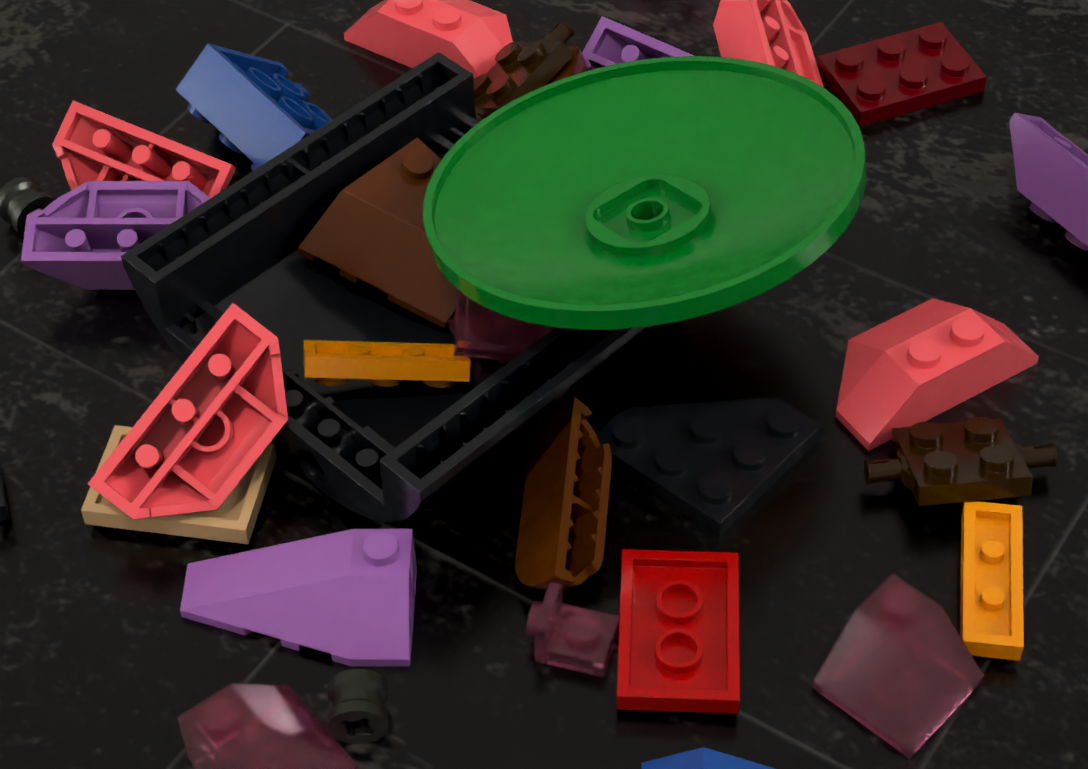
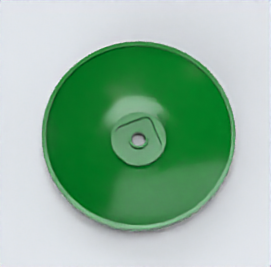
M711 56L661 57L630 61L585 71L535 89L494 111L476 124L453 145L435 169L427 186L423 201V223L431 254L437 267L446 279L468 298L504 316L528 323L579 330H619L674 323L707 315L765 293L792 278L825 253L845 232L856 215L863 199L867 181L865 145L860 127L846 106L822 86L791 71L754 61Z

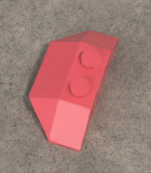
M383 0L369 9L344 32L345 41L411 68L418 66L439 52L471 72L474 79L479 75L486 74L497 63L495 60L497 53L503 47L513 42L506 14L470 0Z
M787 0L720 1L713 27L721 57L743 59L782 68L808 78L824 88L808 34Z
M72 101L52 144L57 157L61 159L71 190L87 181H190L212 198L228 187L236 170V167L232 164L76 101Z
M932 298L848 340L835 417L870 451L892 439V428L911 427L916 423L926 422L1036 365L1039 356L1005 324L971 308Z
M232 303L87 484L134 520L218 510L288 421L278 337L236 304Z

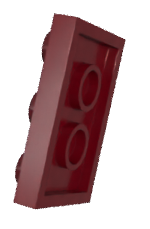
M942 22L819 55L817 60L820 76L834 95L852 113L859 127L983 92L987 79L984 72Z

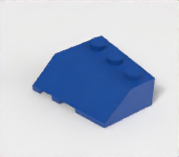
M207 43L176 88V91L189 102L187 106L188 111L199 120L207 124L212 123L221 132L218 137L223 144L237 153H244L253 162L251 165L253 171L332 121L324 110L310 102H304L309 93L301 84L293 83L285 78L289 71L281 62Z

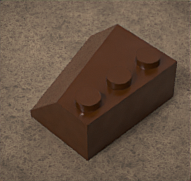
M418 137L341 190L298 247L297 254L313 262L316 258H319L339 268L340 276L354 283H357L360 279L386 292L387 300L442 328L448 326L476 304L475 301L462 294L446 279L437 267L431 254L423 223V201L429 181L442 159Z

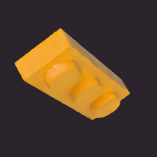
M304 340L303 342L304 378H314L315 382L323 385H341L346 383L347 379H369V382L373 385L392 387L401 384V380L423 381L425 385L430 387L448 388L454 386L455 382H469L471 361L465 344Z
M980 501L964 502L961 514L959 654L1020 661L1024 648L1022 506Z

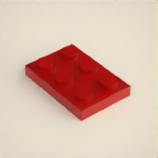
M622 549L617 710L739 714V553Z

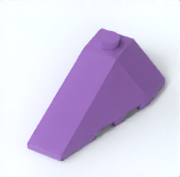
M349 529L188 563L180 607L181 616L241 635L256 632L280 639L281 646L300 651L302 646L326 652L331 654L332 661L348 666H410L417 578L413 529Z

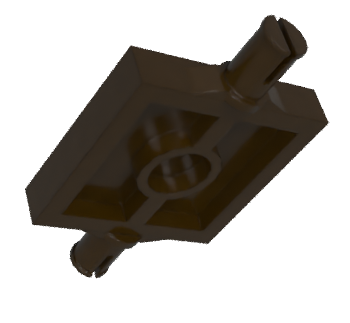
M559 21L544 39L541 38L535 42L514 41L497 53L495 57L497 63L486 74L479 75L474 79L476 121H482L511 101L548 84L573 57L572 53L565 46V43L575 34L568 23Z
M974 417L966 422L945 424L919 422L911 427L892 428V449L896 459L864 461V477L867 485L899 481L912 491L918 506L1031 496L1033 476L1028 468L1056 467L1057 450L1053 443L1027 447L1018 445L1012 440L1000 418Z

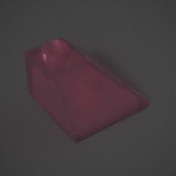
M892 573L855 610L816 675L812 688L910 758L982 682L983 673L942 606Z
M229 684L177 717L188 758L197 769H358V765L328 733V730L289 685Z

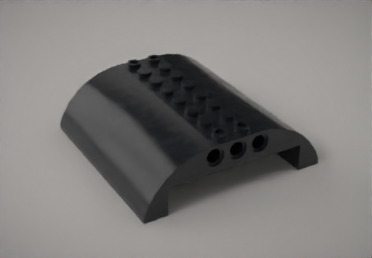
M439 52L121 256L123 267L144 308L182 364L189 358L232 303L236 304L277 336L279 339L288 421L271 442L275 445L276 455L337 503L369 519L389 523L405 520L653 327L619 330L556 328L504 316L476 303L448 326L442 328L387 300L386 292L360 279L357 283H354L340 276L339 268L319 258H316L313 262L297 254L300 244L345 187L417 137L439 158L443 159L453 145L479 123L476 121L473 74ZM304 340L465 344L471 361L469 382H455L454 386L448 388L430 387L425 385L423 381L401 380V384L392 387L373 385L369 382V379H347V382L341 385H323L315 382L314 378H304L303 342Z

